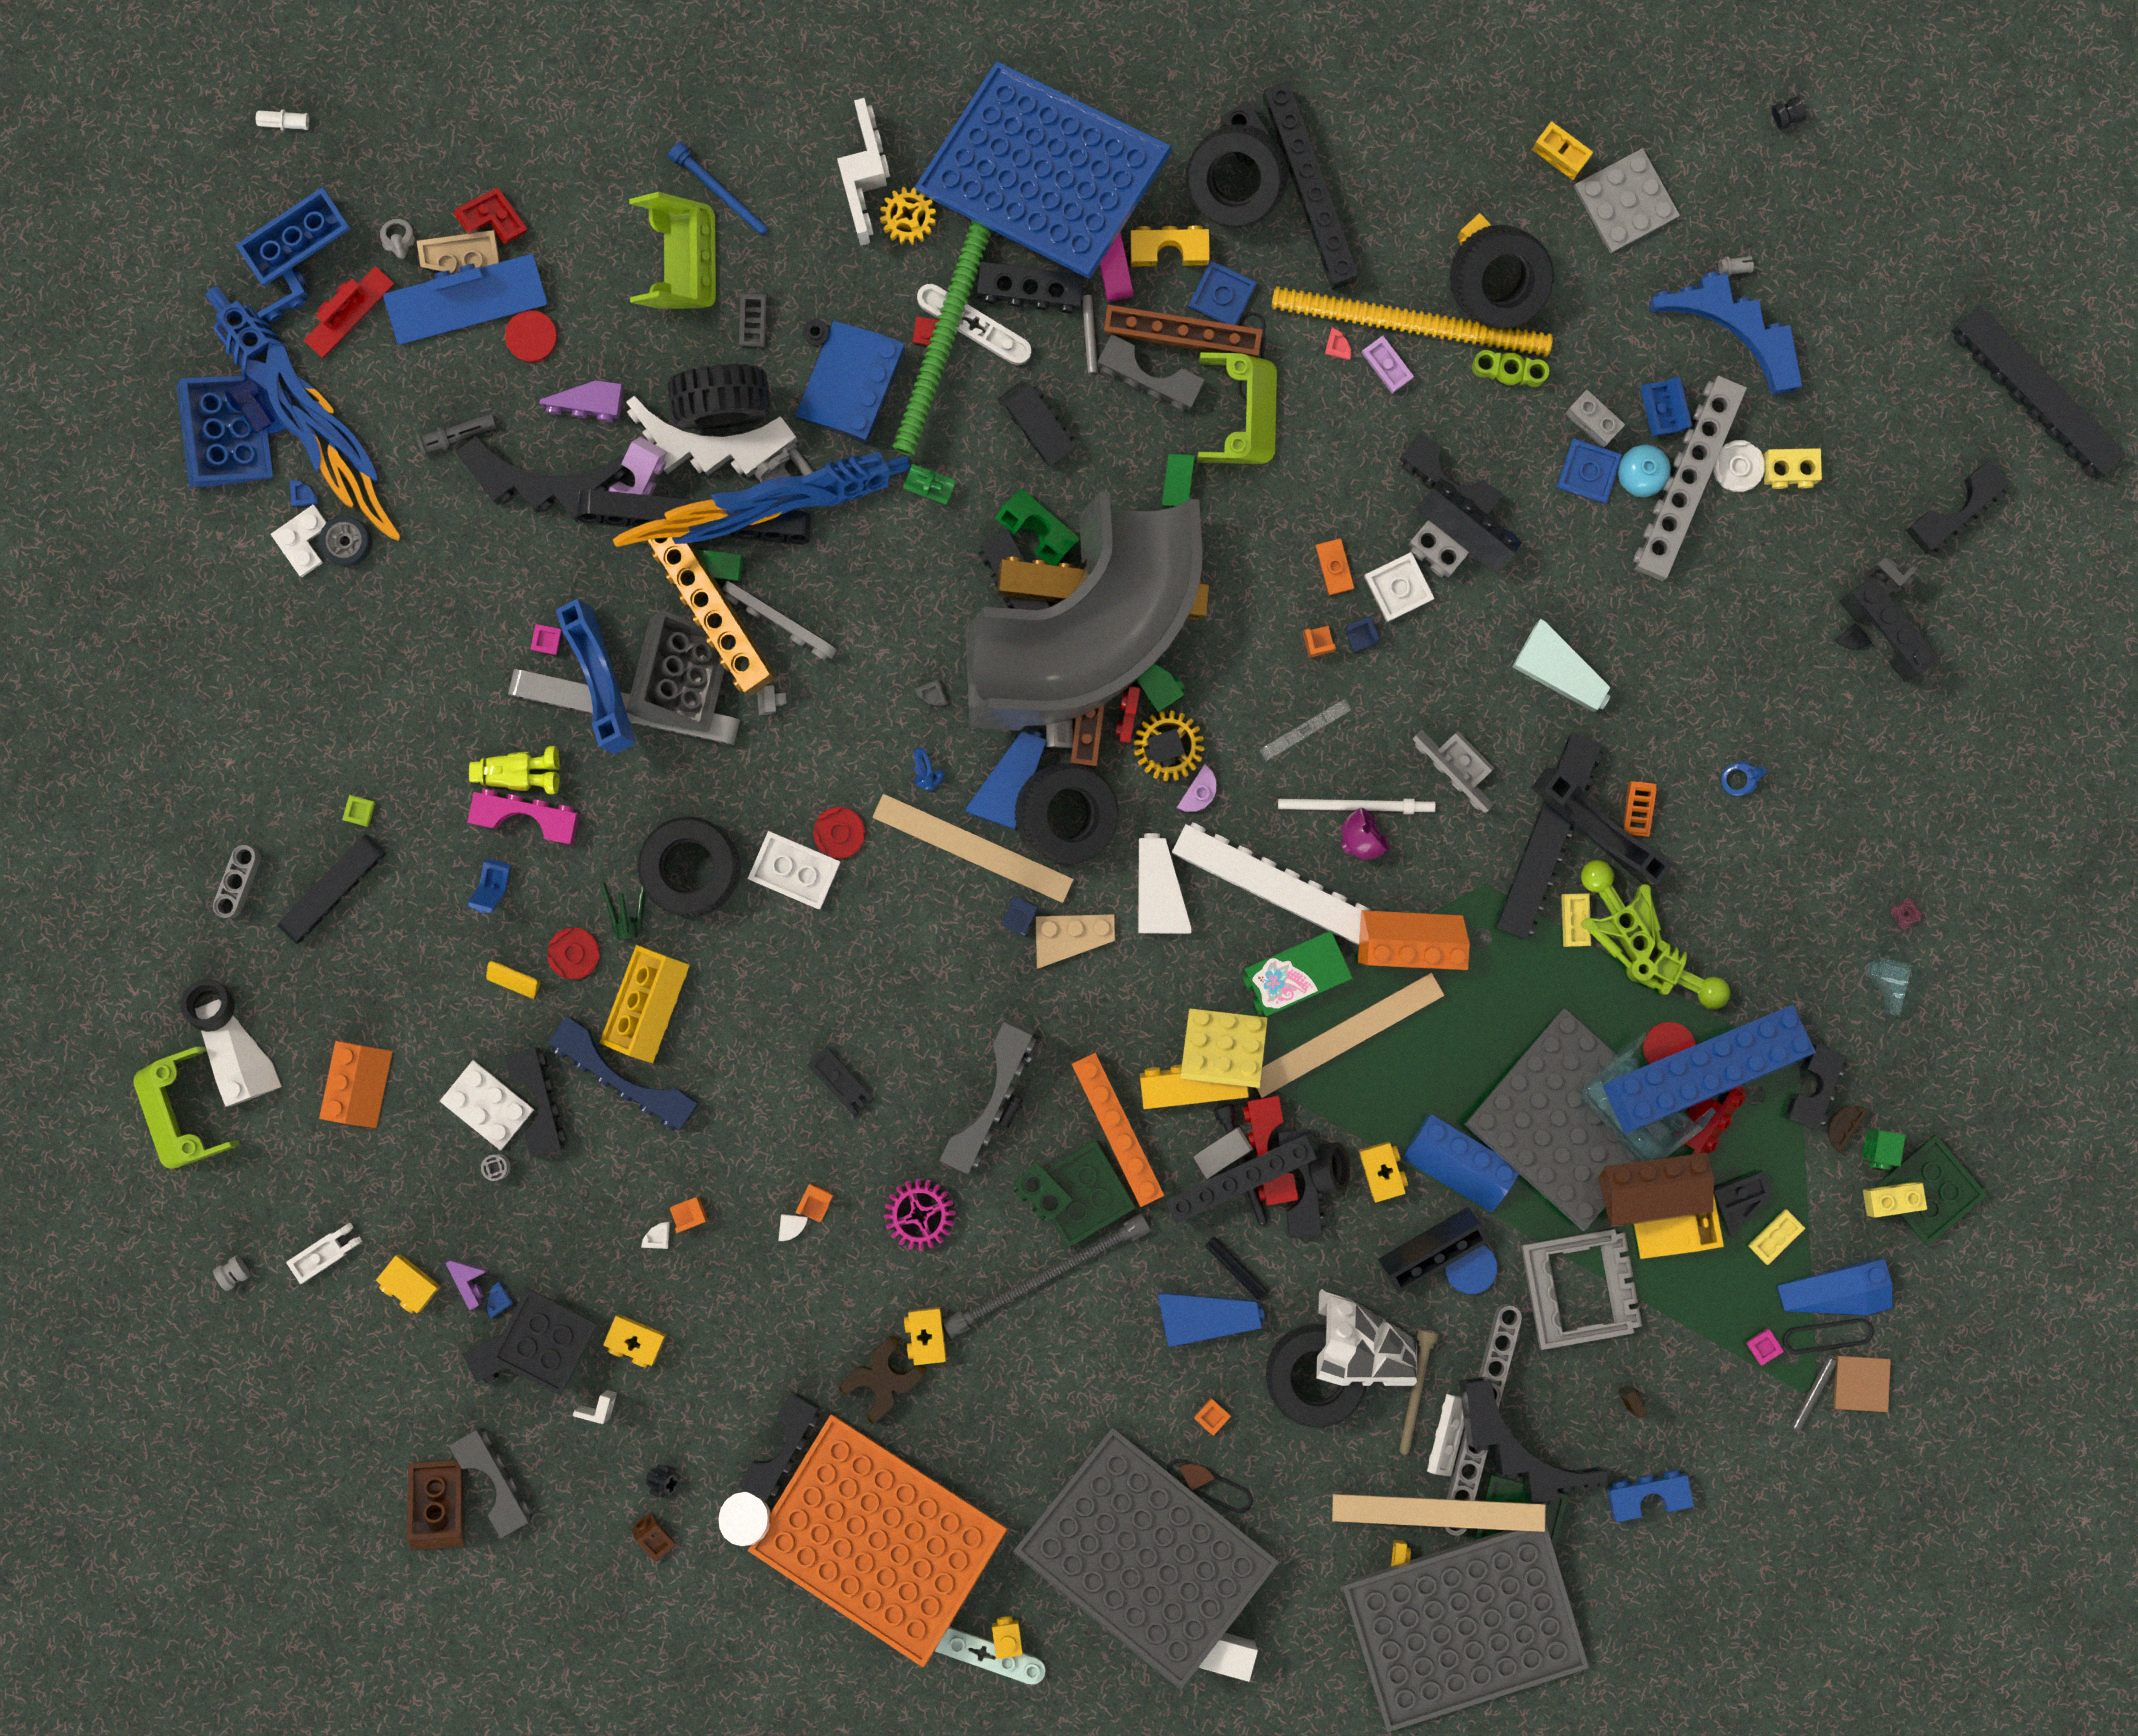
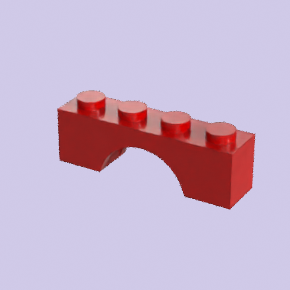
M1279 1096L1246 1101L1247 1107H1243L1245 1123L1250 1122L1252 1133H1247L1248 1141L1251 1147L1255 1148L1257 1157L1268 1152L1269 1136L1283 1122ZM1290 1172L1257 1187L1260 1201L1265 1200L1267 1206L1298 1200L1294 1175Z

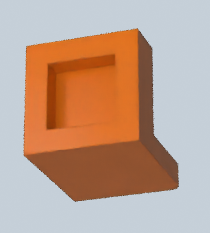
M1329 626L1304 630L1303 636L1309 658L1332 653L1336 650Z
M810 1183L795 1213L803 1214L817 1222H821L834 1194Z
M699 1196L670 1208L676 1224V1233L708 1221Z

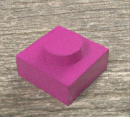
M536 624L530 650L558 656L562 629Z
M1768 1328L1745 1342L1761 1366L1784 1352Z

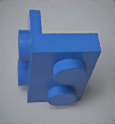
M1674 377L1668 381L1649 383L1640 387L1652 437L1678 433L1691 427V415L1687 407L1684 395L1685 390L1680 377Z

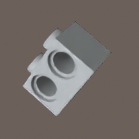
M1429 520L1408 544L1412 548L1410 552H1412L1413 556L1420 561L1423 559L1431 564L1430 569L1439 577L1445 575L1449 578L1469 553ZM1421 537H1431L1434 541V546L1432 548H1425L1421 544ZM1444 552L1451 553L1454 557V563L1450 565L1443 563L1441 554Z

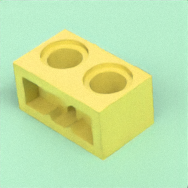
M1771 449L1764 453V485H1772L1773 489L1788 488V484H1798V488L1804 489L1813 488L1814 484L1822 480L1821 449ZM1801 463H1805L1810 467V475H1805L1801 472ZM1775 464H1781L1784 467L1785 474L1783 476L1775 473Z
M1910 1182L1863 1190L1866 1213L1870 1217L1927 1210L1923 1183Z

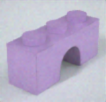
M642 437L632 441L622 461V465L633 472L635 485L630 487L619 481L611 486L609 491L651 495L656 487V484L653 483L656 475H660L667 462L664 461L667 451Z

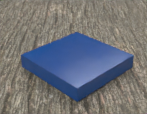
M1210 260L1188 308L1216 322L1237 325L1257 282Z
M1573 438L1556 488L1606 504L1622 454Z

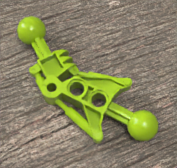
M1593 860L1583 867L1581 872L1583 885L1589 891L1599 893L1611 915L1604 919H1584L1581 922V926L1587 929L1614 957H1618L1627 966L1626 973L1631 981L1642 983L1653 989L1657 988L1661 995L1669 994L1672 987L1677 983L1697 993L1700 1003L1711 1010L1721 1009L1728 1003L1731 992L1728 984L1723 979L1708 977L1704 980L1683 970L1686 964L1687 952L1684 951L1678 955L1679 950L1677 947L1670 952V944L1662 941L1659 932L1661 928L1652 902L1649 885L1643 884L1639 886L1634 899L1627 906H1624L1612 886L1614 873L1608 863L1602 860ZM1621 915H1626L1630 919L1628 928L1620 925L1619 918ZM1610 937L1619 939L1632 960L1631 962L1621 953L1622 950ZM1635 937L1643 940L1644 947L1641 951L1637 950L1633 945ZM1655 946L1659 953L1651 961L1649 957ZM1639 966L1643 969L1642 974L1639 972Z

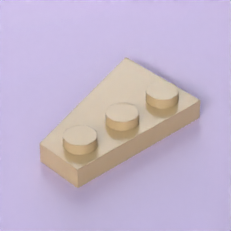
M494 230L417 241L420 266L422 268L437 271L449 270L450 273L455 274L460 272L459 267L473 263L476 268L500 263L496 232Z
M1114 915L1036 916L1037 969L1115 941Z

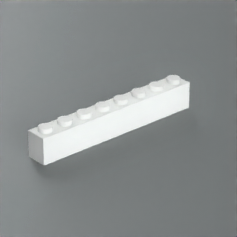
M1193 822L1191 826L1185 824L1171 854L1359 945L1361 910L1371 911L1369 908L1358 903L1354 907L1346 903V897L1336 892H1333L1332 895L1322 891V885L1311 880L1307 884L1299 880L1300 875L1292 870L1286 869L1283 872L1276 869L1275 862L1265 857H1262L1260 861L1252 857L1253 852L1240 845L1236 849L1228 845V839L1218 834H1215L1213 838L1205 834L1206 829Z

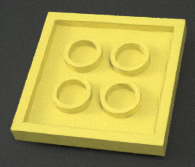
M1189 1009L1181 1079L1260 1088L1267 1018Z

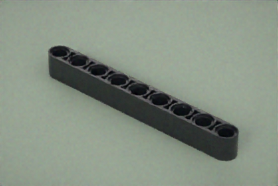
M585 489L578 493L577 519L587 524L635 528L655 520L667 519L664 515L666 512L701 501ZM791 510L773 519L754 525L749 524L739 530L719 537L803 545L810 541L811 517L807 512Z

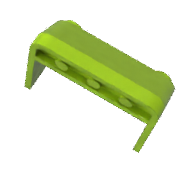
M661 192L629 199V204L649 209V222L652 228L657 232L664 233V283H654L649 293L630 297V302L658 309H687L712 306L716 299L715 214L713 209L704 203Z
M1200 353L1199 365H1226L1227 373L1231 378L1247 381L1246 432L1231 433L1226 438L1224 452H1198L1197 463H1268L1275 454L1277 369L1275 365L1269 360L1241 353Z
M194 1047L160 1059L139 1070L134 1076V1087L160 1162L170 1169L179 1168L240 1146L238 1140L205 1150L198 1136L193 1134L182 1136L165 1086L172 1084L177 1077L178 1071L175 1063L206 1053V1047Z

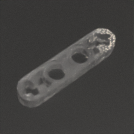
M1344 699L1266 745L1259 752L1266 762L1292 747L1295 743L1314 734L1317 730L1324 728L1349 713L1352 709L1347 700Z

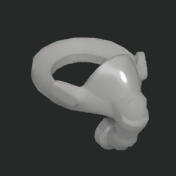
M392 219L387 221L380 230L383 248L386 251H392L399 259L405 258L409 246L415 242L411 225L402 219ZM393 225H402L406 229L403 238L400 234H394L391 236V240L386 236V232Z

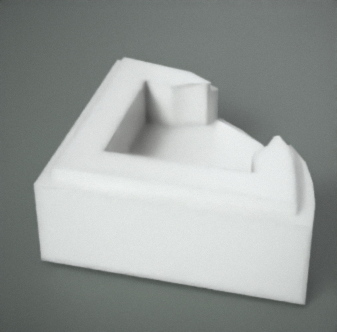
M781 1214L778 1241L790 1240L800 1234L806 1226L808 1217Z
M663 1222L652 1227L643 1238L641 1248L668 1249L670 1222Z

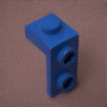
M291 268L282 274L293 293L259 311L257 315L261 320L269 321V323L275 322L283 316L282 313L290 308L292 310L298 309L306 303L305 300L309 298V295L303 285L307 284L300 270L294 271Z
M486 858L483 862L480 884L468 900L467 906L481 913H493L506 894L512 865Z

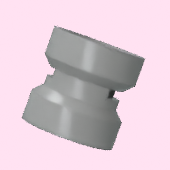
M502 1154L489 1155L481 1164L483 1176L491 1181L504 1179L511 1170V1162Z
M237 1255L230 1258L226 1265H219L213 1269L215 1279L225 1291L234 1288L235 1283L238 1281H245L250 1277L248 1268Z

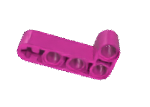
M1119 233L1099 264L1102 269L1101 275L1107 302L1133 297L1121 233Z

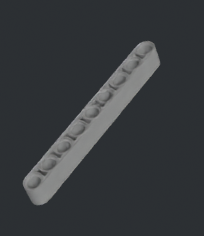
M514 669L508 695L593 714L588 685ZM620 692L625 709L627 710L630 694ZM627 713L630 723L643 726L649 725L652 728L670 732L672 730L675 733L692 737L698 736L701 739L719 743L725 742L728 745L735 744L740 722L737 718L714 713L710 731L702 732L650 722Z
M1510 1304L1500 1305L1495 1312L1479 1377H1487L1492 1380L1498 1409L1522 1321L1521 1312ZM1506 1310H1513L1515 1314L1514 1320L1511 1323H1504L1502 1321V1314ZM1505 1335L1508 1339L1507 1346L1503 1349L1496 1348L1495 1341L1497 1337ZM1499 1361L1501 1363L1500 1372L1495 1375L1490 1374L1488 1370L1490 1363ZM1465 1430L1447 1499L1455 1500L1456 1492L1466 1490L1468 1492L1466 1500L1475 1501L1488 1450H1469ZM1473 1464L1475 1467L1474 1473L1469 1477L1463 1476V1466ZM1444 1527L1448 1533L1457 1536L1467 1530V1528Z

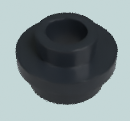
M812 319L803 327V337L811 345H821L828 338V327L819 319ZM819 328L820 334L813 336L811 335V330Z

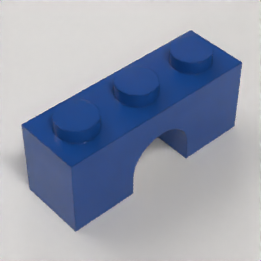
M1673 1469L1663 1472L1664 1476L1654 1478L1653 1474L1639 1476L1636 1482L1628 1483L1627 1479L1613 1481L1611 1487H1606L1612 1519L1615 1522L1641 1518V1501L1646 1495L1652 1493L1660 1495L1663 1508L1667 1512L1694 1507L1688 1475L1683 1472L1680 1473L1679 1469Z

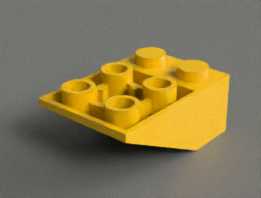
M1713 1197L1712 1214L1634 1224L1640 1259L1724 1247L1715 1197Z

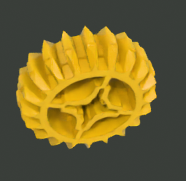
M1160 711L1159 721H1157L1154 715H1151L1149 717L1152 722L1151 726L1145 721L1141 724L1146 729V732L1141 730L1136 732V735L1143 738L1142 740H1134V745L1142 746V749L1134 752L1135 756H1144V758L1138 761V764L1143 765L1146 762L1149 764L1144 770L1145 773H1149L1152 768L1156 771L1153 775L1155 779L1158 778L1160 772L1164 773V781H1168L1169 773H1173V779L1177 781L1179 779V771H1181L1184 777H1187L1188 771L1186 767L1188 766L1194 771L1196 766L1191 761L1200 762L1202 757L1195 754V752L1204 751L1203 746H1196V743L1204 740L1203 736H1194V734L1200 731V728L1198 726L1192 730L1189 728L1193 723L1191 718L1186 724L1182 721L1185 716L1183 713L1179 715L1177 720L1174 719L1175 712L1170 711L1169 718L1165 719V713ZM1163 725H1174L1179 727L1177 731L1180 739L1185 733L1187 734L1191 745L1190 754L1188 757L1184 755L1176 758L1182 762L1180 765L1161 768L1159 764L1154 766L1153 760L1147 761L1143 746L1147 745L1146 739L1150 735L1153 737L1162 734L1156 728Z

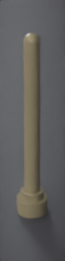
M1418 1329L1416 1339L1419 1340L1418 1345L1420 1346L1417 1360V1383L1411 1389L1399 1449L1402 1455H1407L1410 1452L1430 1349L1434 1348V1344H1437L1439 1333L1431 1330Z

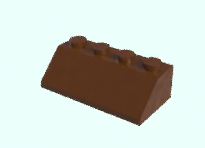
M1707 1153L1605 1166L1598 1177L1610 1227L1713 1213L1714 1176Z

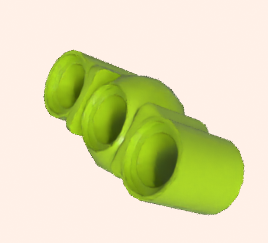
M1483 350L1476 355L1472 363V370L1476 376L1480 378L1488 377L1491 380L1497 378L1505 385L1520 383V385L1527 384L1531 387H1538L1543 384L1549 375V367L1544 361L1540 359L1531 360L1530 358L1524 360L1516 353L1501 355V353ZM1487 359L1491 364V369H1482L1478 364V360ZM1507 363L1513 364L1516 367V373L1508 374L1504 369V365ZM1530 369H1539L1542 373V378H1533L1530 375Z

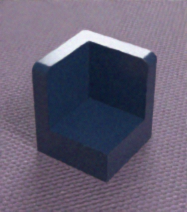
M1371 616L1349 624L1344 628L1353 653L1378 644L1380 641Z
M1014 896L1002 926L1025 936L1038 907Z

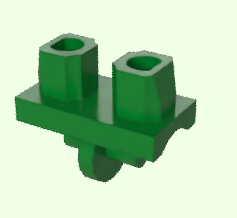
M912 464L903 489L947 506L956 480Z

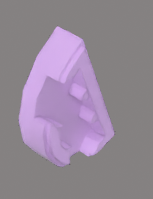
M1205 764L1177 806V809L1184 812H1196L1206 808L1213 800L1216 793V779L1213 772Z

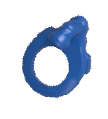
M919 747L914 750L916 765L914 771L918 774L914 779V784L926 791H932L942 782L945 771L937 770L933 772L929 755L923 748ZM922 755L926 762L927 769L925 768V765L923 763Z
M1739 761L1725 768L1721 776V785L1728 794L1743 796L1747 793H1752L1757 788L1758 781L1767 773V770L1762 766L1756 767L1750 765L1749 762ZM1737 769L1742 770L1747 775V784L1740 790L1732 789L1727 783L1728 774Z

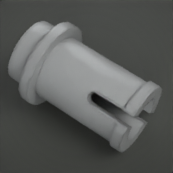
M1725 256L1724 259L1719 260L1720 275L1728 273V277L1731 274L1752 273L1754 263L1749 261L1753 259L1751 256L1731 259Z

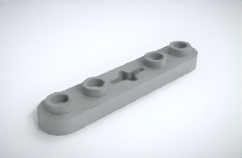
M727 581L722 588L728 601L734 605H737L738 602L747 606L745 611L753 617L759 619L760 616L768 619L792 634L789 639L803 647L806 643L814 648L812 653L822 660H825L826 657L833 658L837 649L731 582Z

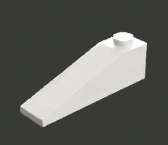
M218 999L195 1008L197 1017L199 1019H208L214 1016L221 1006V1000ZM232 1015L231 1020L224 1027L216 1031H201L225 1107L235 1106L282 1087L273 1062L258 1047L257 1043L244 1030L234 1015Z

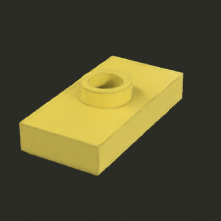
M1590 893L1562 894L1563 947L1591 946V933L1581 926V922L1584 919L1590 918Z
M1784 1209L1748 1247L1766 1265H1769L1805 1228L1787 1209Z

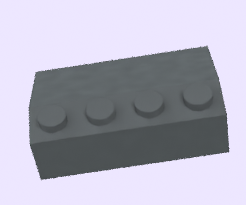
M664 610L659 611L649 619L626 710L627 713L650 722L702 732L710 731L725 668L719 661L721 655L718 650L712 649L705 638L708 634L703 627L699 628L696 623ZM732 638L727 643L728 650L730 648Z

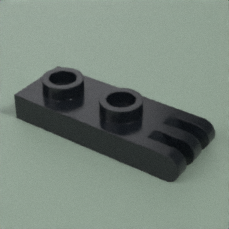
M827 1047L807 1065L854 1117L859 1113L852 1106L853 1104L857 1103L862 1110L867 1107L860 1099L863 1095L870 1103L874 1100L871 1094Z

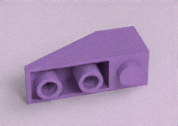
M595 380L540 399L539 404L546 408V412L550 414L561 415L562 411L572 412L571 416L585 419L587 415L597 416L599 421L613 422V418L620 419L625 389L622 384Z

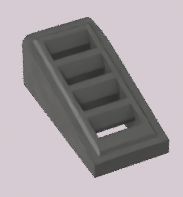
M740 293L739 346L765 347L767 294ZM746 301L761 302V307H747ZM746 312L761 313V318L746 317ZM745 323H760V328H745ZM745 333L760 334V339L745 338Z

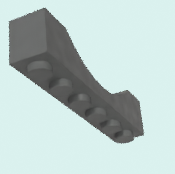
M1006 1016L993 1044L996 1056L997 1077L992 1098L987 1107L974 1120L953 1131L940 1158L941 1162L966 1174L969 1173L971 1167L977 1169L983 1154L979 1153L982 1144L988 1145L994 1132L990 1130V1126L993 1121L998 1123L1004 1111V1108L1000 1107L1003 1098L1009 1100L1015 1085L1011 1084L1014 1075L1020 1076L1026 1063L1022 1061V1057L1025 1051L1031 1053L1037 1040L1032 1037L1035 1032L1034 1028Z

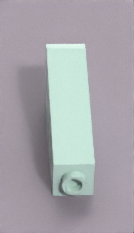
M1542 619L1537 621L1512 667L1592 712H1596L1599 708L1604 709L1610 699V695L1607 694L1610 687L1545 621Z

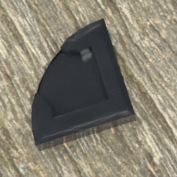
M1856 623L1834 640L1840 646L1848 647L1847 649H1861L1872 643Z

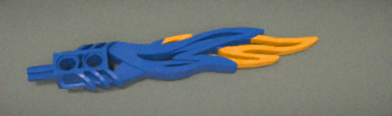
M218 286L209 289L205 296L218 312L216 314L217 323L214 325V331L225 344L227 355L230 356L231 353L234 356L236 367L238 363L241 365V373L244 377H248L267 393L277 419L289 432L301 440L315 472L320 470L338 498L346 506L353 508L352 500L341 479L339 469L349 482L364 515L384 534L399 541V533L388 519L374 493L371 482L377 483L375 469L356 437L346 426L332 416L334 415L333 408L322 395L303 379L296 376L286 352L287 347L284 343L277 341L280 338L275 332L271 331L272 328L268 322L261 320L250 306H241L238 300L231 304ZM232 318H238L242 321L237 326H232L228 323ZM219 327H220V328L223 330V332L226 334L227 338H226V337L223 335V333L220 331ZM252 338L257 341V344L246 346L244 341ZM267 352L266 364L255 361L256 358ZM279 376L291 395L307 414L294 405L291 407L281 389ZM307 392H308L310 395H312L315 399H317L318 401H314V400L307 394ZM281 405L290 413L296 425L289 419ZM315 433L329 443L328 458L338 487L328 471L320 442ZM343 436L350 442V444L354 447L355 451L349 445V443L343 438ZM337 450L359 471L370 502L381 521L368 509L353 474L340 458Z
M880 452L861 457L857 455L851 456L849 460L840 459L837 460V463H825L824 468L804 477H780L764 481L743 491L712 494L711 500L691 503L672 509L664 514L667 519L655 520L632 528L615 537L613 542L616 547L666 537H671L675 544H686L716 538L739 530L749 524L754 525L773 519L793 509L832 506L864 497L869 492L888 488L890 475L908 471L911 466L907 456L888 461L883 459Z

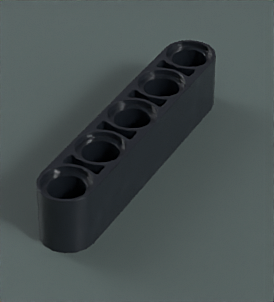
M368 834L361 837L279 921L277 926L295 944H299L305 939L304 935L306 933L309 934L323 920L322 916L324 914L327 916L342 901L340 898L342 896L345 897L360 882L358 879L360 877L364 878L378 864L377 860L379 858L382 859L386 855V852Z

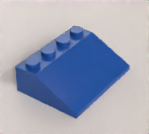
M833 321L828 338L823 345L795 417L868 445L905 353V344L875 332Z
M246 376L181 378L176 386L189 488L220 486L273 478L262 389ZM254 386H256L261 433H259Z

